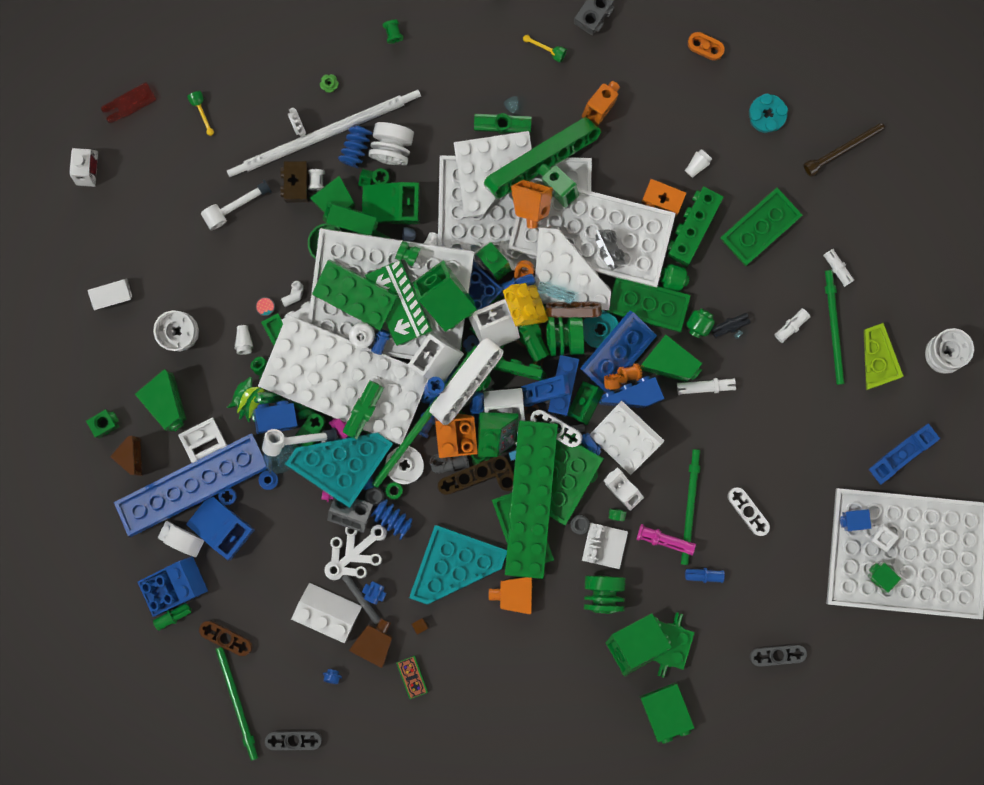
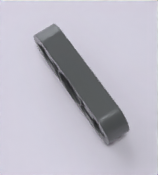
M800 645L756 648L751 651L749 658L751 663L756 666L801 663L806 659L807 651ZM797 648L802 652V655H799V659L795 656H789L790 660H787L786 649H789V653L796 652ZM776 650L783 652V659L780 661L773 659V653ZM766 651H769L771 662H768L767 658H762L760 663L754 659V656H757V652H760L761 655H768Z
M273 731L265 738V745L270 750H315L322 743V736L316 731ZM273 735L276 736V739H283L282 735H286L284 739L285 746H282L283 742H277L273 746L269 739H272ZM291 735L299 738L297 746L289 744L288 738ZM302 735H305L304 739H310L312 735H314L315 739H318L314 746H312L311 742H305V746H301L303 742Z

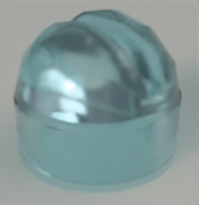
M513 96L507 99L504 105L509 112H515V109L519 110L520 101L517 96Z

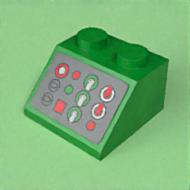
M479 413L477 434L478 457H498L515 445L518 413Z

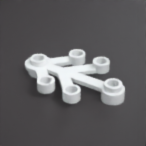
M381 525L374 526L371 529V534L354 548L355 535L358 531L355 530L353 534H349V528L346 527L347 543L345 556L339 561L340 548L343 545V541L339 537L332 538L330 542L333 547L331 562L325 566V575L331 580H338L343 575L365 578L367 575L366 568L360 566L354 569L346 568L345 566L350 562L371 563L374 566L380 565L382 562L380 555L373 554L369 556L359 554L374 541L384 540L387 536L386 528ZM377 529L382 531L380 536L375 535ZM338 539L340 545L335 547L333 543ZM378 556L379 562L373 563V557ZM332 567L337 568V572L335 574L331 573ZM359 569L364 570L363 576L358 575Z

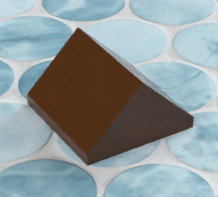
M128 436L110 457L130 475L142 476L140 437Z

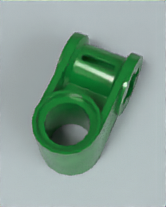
M320 414L310 415L295 436L321 433L326 426L325 417ZM319 418L320 426L314 427L313 419ZM316 442L299 443V445L302 447L315 445Z

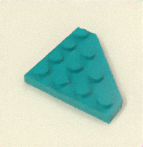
M378 433L359 436L358 439L351 437L295 448L284 465L350 508L393 443Z
M435 525L409 598L429 604L502 569L507 550Z

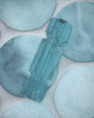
M540 282L537 289L539 293H547V296L561 301L563 299L565 300L564 302L572 304L575 294L570 291L565 292L564 289L553 285L548 286L544 282Z

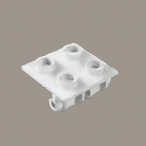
M590 523L582 561L620 569L628 531Z

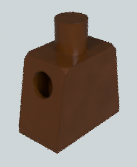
M381 618L376 627L369 624L349 651L382 668L393 639L391 635L386 633L391 623Z

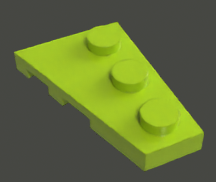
M884 323L865 329L866 390L904 377Z

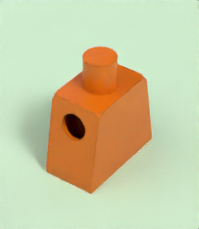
M611 81L609 85L603 83L586 104L582 118L587 117L598 126L615 104L619 95L617 93L620 89L619 84Z
M521 180L511 186L515 214L526 219L527 228H537L538 221L549 215L553 188Z
M522 577L501 581L500 589H489V600L500 601V609L531 614L532 578Z

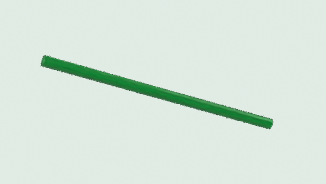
M476 345L473 347V349L470 351V353L467 355V357L464 359V361L461 363V365L458 367V369L446 383L444 389L452 380V378L456 375L459 369L463 366V364L466 362L469 356L476 349ZM438 397L434 399L372 482L375 487L378 488L431 418L430 407Z

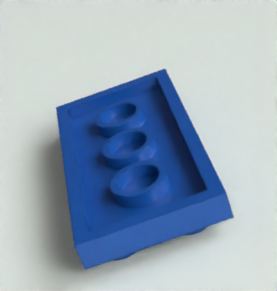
M629 311L580 369L604 392L608 393L611 389L605 388L604 376L617 374L619 367H631L657 335L634 312Z

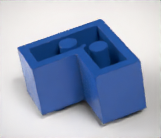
M280 401L270 407L269 404L257 405V409L253 410L257 434L265 433L271 429L287 431L297 427L294 403L288 404V401Z

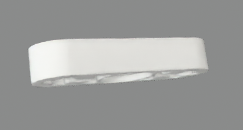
M536 410L531 414L530 420L537 422L536 415L543 414L542 418L549 421V418L552 419L549 423H559L562 430L557 434L556 439L565 445L576 447L582 442V434L578 430L546 411ZM566 428L569 429L566 432L569 435H573L574 433L576 434V439H578L577 442L574 441L570 443V438L567 436H564V439L561 438V436L565 433Z
M731 489L728 493V500L755 535H766L769 532L770 525L743 489ZM734 491L736 493L740 492L742 494L740 496V499L743 502L745 500L748 501V503L743 504L740 507V509L738 508V505H740L741 503L738 500L732 499L734 497ZM746 506L753 508L754 514L752 517L744 515L743 510ZM757 515L760 517L759 519H756L758 523L765 524V526L763 527V532L756 531V528L758 526L755 522H752V524L749 522L750 520L755 519Z

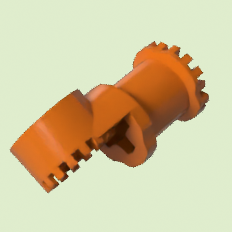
M638 363L627 368L619 367L617 374L604 376V386L606 389H618L622 387V384H626L627 381L635 379L639 381L642 378V372H640L642 369H640Z

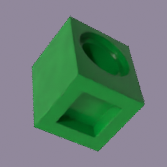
M107 409L86 420L94 437L99 439L119 428L117 415ZM103 418L108 420V425L105 428H102L100 425Z
M885 562L873 564L869 569L870 573L867 575L885 593H889L901 580Z

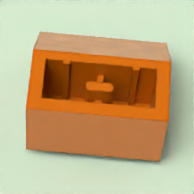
M458 413L447 425H443L435 418L439 458L478 454L474 416Z

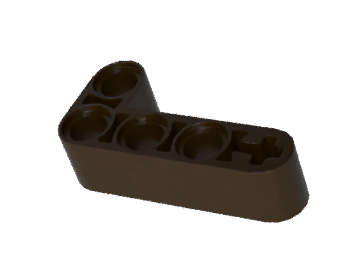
M498 456L440 479L438 490L444 495H450L496 477L499 487L503 491L513 490V485L510 488H505L501 482L505 477H509L513 481L514 475L508 460L504 456ZM499 459L506 463L503 470H497L494 466L495 462ZM479 467L487 468L488 474L485 477L477 475ZM468 474L470 477L469 483L461 484L459 482L460 475ZM455 477L459 488L455 489V485L450 486V491L448 492L445 489H441L444 481L447 483L454 482L451 478Z

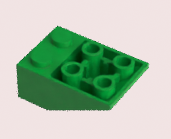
M397 182L363 185L362 212L376 217L378 224L419 225V183Z

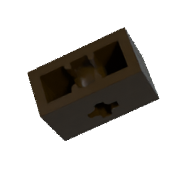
M284 161V167L280 168V176L284 178V186L280 187V195L284 197L286 203H309V165L307 161ZM294 178H296L298 181L295 183V186L291 184Z

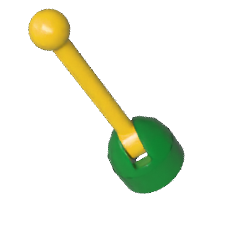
M529 35L523 37L524 42L533 43L551 52V56L555 61L559 63L563 61L567 52L566 48L557 46L552 49L531 39Z
M201 91L193 92L187 98L191 105L198 107L207 128L206 133L212 136L214 130L210 128L201 107L203 94Z

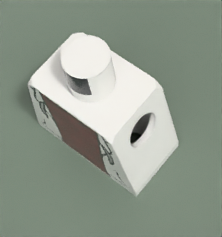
M72 148L70 176L77 186L95 187L98 151Z

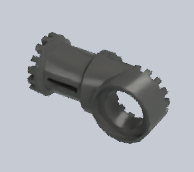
M436 454L430 459L431 469L436 474L450 470L454 472L456 469L470 467L467 455L439 458V454ZM439 461H440V462H444V463H443L442 465H440V466H435V465H434V464H436V462L438 463Z

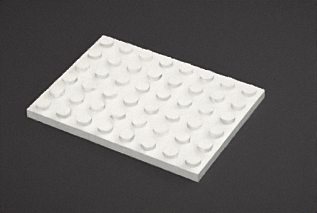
M440 156L438 246L455 249L462 248L463 250L475 251V254L488 242H492L509 262L511 271H515L517 263L522 260L530 261L536 271L537 257L508 250L517 216L515 214L512 192L500 199L494 200L484 216L465 218L456 156ZM566 158L556 164L577 184V188L591 191L592 158ZM474 257V260H475L484 270H486V269L480 264V262Z
M320 228L312 292L329 259L366 278L365 274L397 261L395 256L403 240ZM405 241L410 247L416 246L421 248L414 266H410L405 260H402L411 283L444 260L467 293H469L475 251ZM311 294L308 323L349 339L351 328L356 323L362 321ZM421 304L432 331L460 350L465 319L459 322L455 328L445 332ZM385 322V324H384V326H383L382 329L387 330L388 332H390V331H389V328H388V326H387V324H386V322ZM374 328V329H375V339H376V332H378L379 330L376 329V328ZM431 332L396 346L390 333L389 336L391 338L387 340L383 354L412 359ZM375 339L373 340V342L371 343V345L368 346V348H372V347H373V344H374V342H375Z
M836 488L826 604L983 619L984 503ZM869 509L872 529L844 531L840 524L842 512ZM881 525H884L899 537L888 552H884L870 541ZM876 562L878 564L885 562L901 578L889 593L883 592L867 576L870 573V567Z

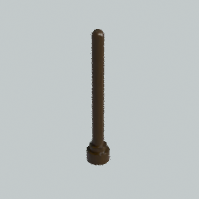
M879 123L818 160L814 159L813 161L805 162L803 167L810 177L817 174L821 166L884 130V124Z

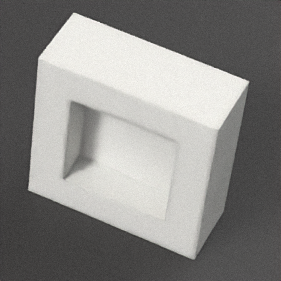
M881 525L870 541L884 552H888L899 537L887 527Z

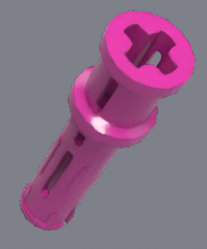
M641 524L636 539L638 541L641 539L650 542L653 546H657V544L692 556L696 547L695 543L663 534L660 529L653 530L645 527L644 524Z

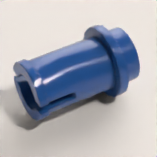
M384 329L376 332V339L371 348L373 353L383 354L387 340L391 338L389 336L390 332Z
M589 433L582 435V445L599 455L602 452L600 445L594 442Z

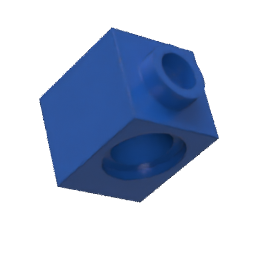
M869 509L842 512L840 524L844 531L872 529Z

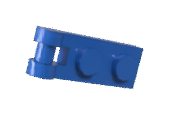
M564 374L521 387L524 394L523 404L525 407L570 394L568 376Z

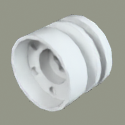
M375 123L373 137L380 142L371 143V148L373 149L369 150V157L389 165H407L408 158L405 156H409L410 151L403 146L412 145L414 131L397 124Z
M172 310L164 312L158 317L154 324L153 332L155 340L161 347L166 350L181 352L188 350L196 343L199 328L192 316L185 312ZM181 328L180 332L182 334L175 335L176 331L174 329Z
M956 328L946 329L932 338L927 344L925 350L926 361L936 372L943 374L953 373L968 364L972 359L974 353L973 341L963 330Z

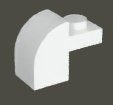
M618 467L610 472L604 480L605 485L630 511L644 498Z
M169 521L165 522L158 536V539L162 540L166 545L193 557H197L204 543V540L199 536L183 530Z

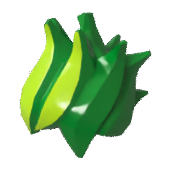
M249 377L237 386L233 400L227 408L238 406L237 413L240 412L239 420L246 415L248 422H250L251 416L255 422L253 410L257 409V405H261L254 402L255 394L269 391H265L261 387H252V377Z

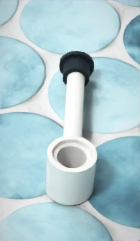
M263 180L261 184L257 185L258 188L221 209L217 204L204 209L201 215L209 229L212 231L223 226L227 222L224 217L226 214L261 194L272 193L266 181Z
M331 428V430H326L324 433L284 437L281 431L271 429L265 433L262 450L268 456H277L281 453L284 445L324 440L325 442L336 441L337 432L335 428Z

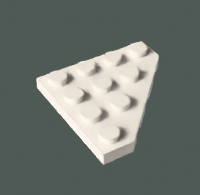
M529 131L454 142L465 218L484 216L494 200L497 199L484 187V180L493 172L532 149Z
M540 226L535 271L536 283L534 285L538 289L542 303L599 302L602 304V310H609L611 289L603 282L592 266L586 262L560 228Z

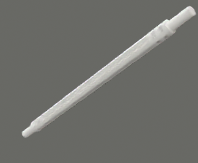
M415 90L404 96L399 95L245 160L243 164L227 170L229 177H232L246 170L249 172L348 130L354 125H360L405 106L404 103L421 97L419 90Z

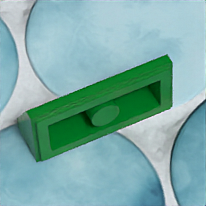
M583 381L567 416L588 425L603 395V390Z

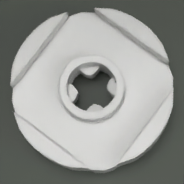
M409 446L389 472V477L399 484H410L417 481L424 470V461L421 454ZM398 448L394 449L388 454L385 465ZM404 460H408L407 463L410 464V468H406V471H403L402 467L399 466L400 462L403 463Z

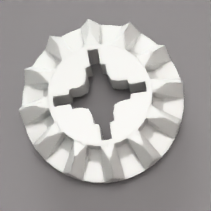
M295 108L289 109L290 113H288L296 135L299 134L300 137L305 136L306 131Z

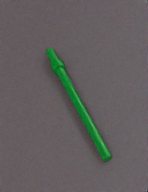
M829 270L825 271V294L828 297L837 385L844 384L835 299L837 289L836 285H834L833 271Z
M696 449L692 451V461L689 464L688 471L690 472L683 537V540L691 542L697 478L701 468L699 465L700 450ZM682 552V565L689 564L690 554Z
M217 648V656L243 734V744L247 747L250 760L258 759L254 746V736L250 734L224 648Z

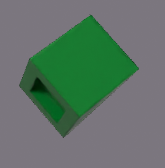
M362 169L358 185L362 187L363 185H371L374 171Z

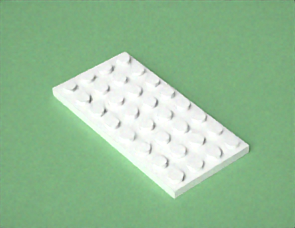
M535 177L529 181L543 185L540 178ZM578 188L579 196L566 209L552 195L549 215L538 221L537 228H527L526 219L516 216L508 250L537 257L539 227L560 228L565 237L576 247L581 256L597 273L657 288L676 213ZM610 229L617 238L616 244L625 255V265H618L614 270H611L610 267L608 268L604 260L606 257L602 256L607 252L606 250L600 252L602 248H599L595 241L596 230Z
M287 314L258 387L347 423L352 414L353 407L364 392L369 380L383 386L384 389L375 405L376 408L372 416L366 422L363 430L378 433L384 438L401 445L423 395L425 384L429 379L417 373L405 362L385 354H375L368 347H355L349 339Z

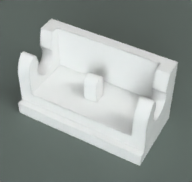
M128 279L87 290L94 310L131 300L132 297Z

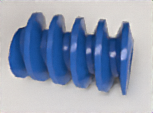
M354 125L349 128L351 134L346 135L348 141H345L343 144L346 148L341 149V153L344 156H339L338 160L348 166L359 168L356 166V163H362L363 161L358 157L365 156L361 149L368 148L363 143L370 142L366 135H372L373 133L363 127Z
M386 499L377 506L370 517L376 515L375 522L382 519L381 526L383 527L388 524L387 531L395 529L394 536L401 533L399 538L401 540L412 526V518L405 520L406 513L399 516L400 509L398 508L393 511L394 504L387 507L388 500Z

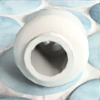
M363 321L358 322L351 328L349 339L355 347L366 348L375 339V329Z

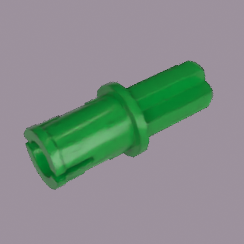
M185 603L172 611L170 609L167 610L166 614L153 620L155 628L160 631L172 623L176 624L177 620L191 613V608Z

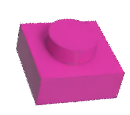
M336 418L329 422L331 427L336 429L339 438L345 439L348 437V435L343 433L346 422Z

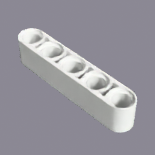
M489 338L482 340L432 404L430 413L443 425L449 424L501 359L503 350Z

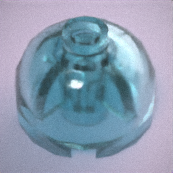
M297 444L284 445L281 453L277 456H268L263 453V459L269 473L274 471L275 474H280L290 470L284 464L295 448L299 446Z

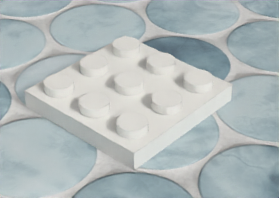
M623 401L590 434L591 438L630 475L664 442Z

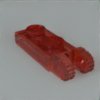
M145 82L102 106L101 110L103 113H106L116 107L118 108V112H114L106 118L108 123H111L152 103L156 98L148 83Z

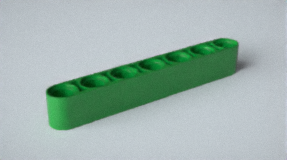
M582 118L487 176L484 180V187L495 198L500 199L512 192V185L521 180L530 181L540 175L538 169L543 164H547L551 168L597 140L601 130L589 118Z

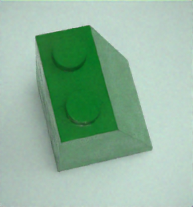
M444 260L412 282L419 302L445 332L455 328L459 322L472 316L477 310L473 299Z
M665 335L641 364L640 369L645 372L687 382L689 379L693 381L702 371L699 368L702 363L669 336Z
M164 369L135 395L164 430L170 432L174 430L176 432L184 426L183 422L186 420L175 376L172 372Z
M652 613L612 634L605 642L624 677L672 648L670 638L667 634L663 633L659 619L654 617Z

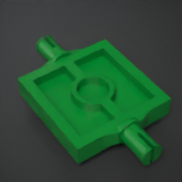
M676 612L673 623L660 621L661 630L670 638L672 648L654 659V661L660 664L657 674L659 677L662 673V677L665 678L668 667L684 670L695 633L680 626L684 614H680L677 621L679 613Z

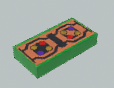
M415 656L396 662L409 699L428 693Z

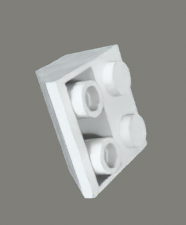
M505 299L479 309L469 317L479 342L489 338L500 347L520 338L518 327H515Z
M432 331L408 363V366L427 379L439 377L445 382L464 353Z

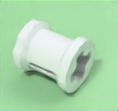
M320 169L308 170L310 175L308 190L320 191L324 188L323 175L325 171Z

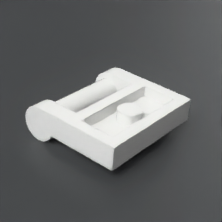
M213 417L178 435L192 463L227 446ZM215 438L217 439V444L198 454L194 453L193 449Z

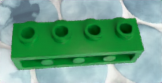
M704 186L701 191H696L692 199L695 201L693 207L688 206L683 216L686 220L684 224H679L675 232L678 235L676 240H671L666 249L669 251L667 257L686 267L690 264L723 199L722 195Z

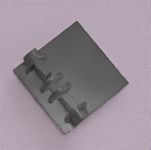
M610 229L596 230L595 241L598 247L602 248L600 252L605 250L607 252L602 256L606 257L604 260L608 268L610 267L611 270H614L618 265H625V255L616 244L617 238Z

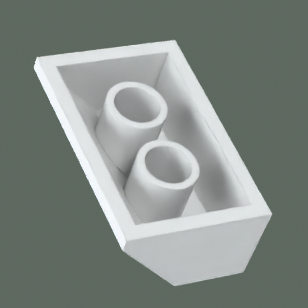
M309 583L291 620L346 643L362 606Z

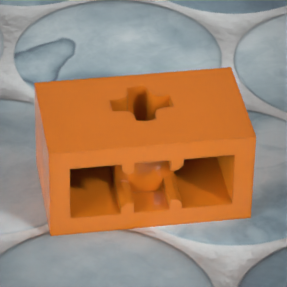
M651 179L641 203L646 206L676 213L675 217H677L686 192ZM662 196L666 197L664 204L660 202Z

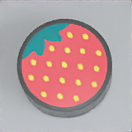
M262 297L256 303V311L261 316H271L275 311V303L268 297Z

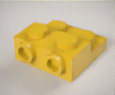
M526 283L512 284L503 290L515 327L545 323L549 320L536 285L527 286Z

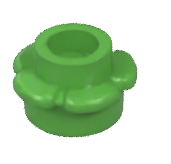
M324 75L321 78L320 87L322 90L331 93L338 88L339 83L335 75Z

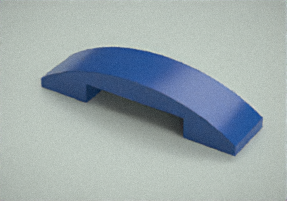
M928 423L879 459L869 468V471L881 485L940 438Z

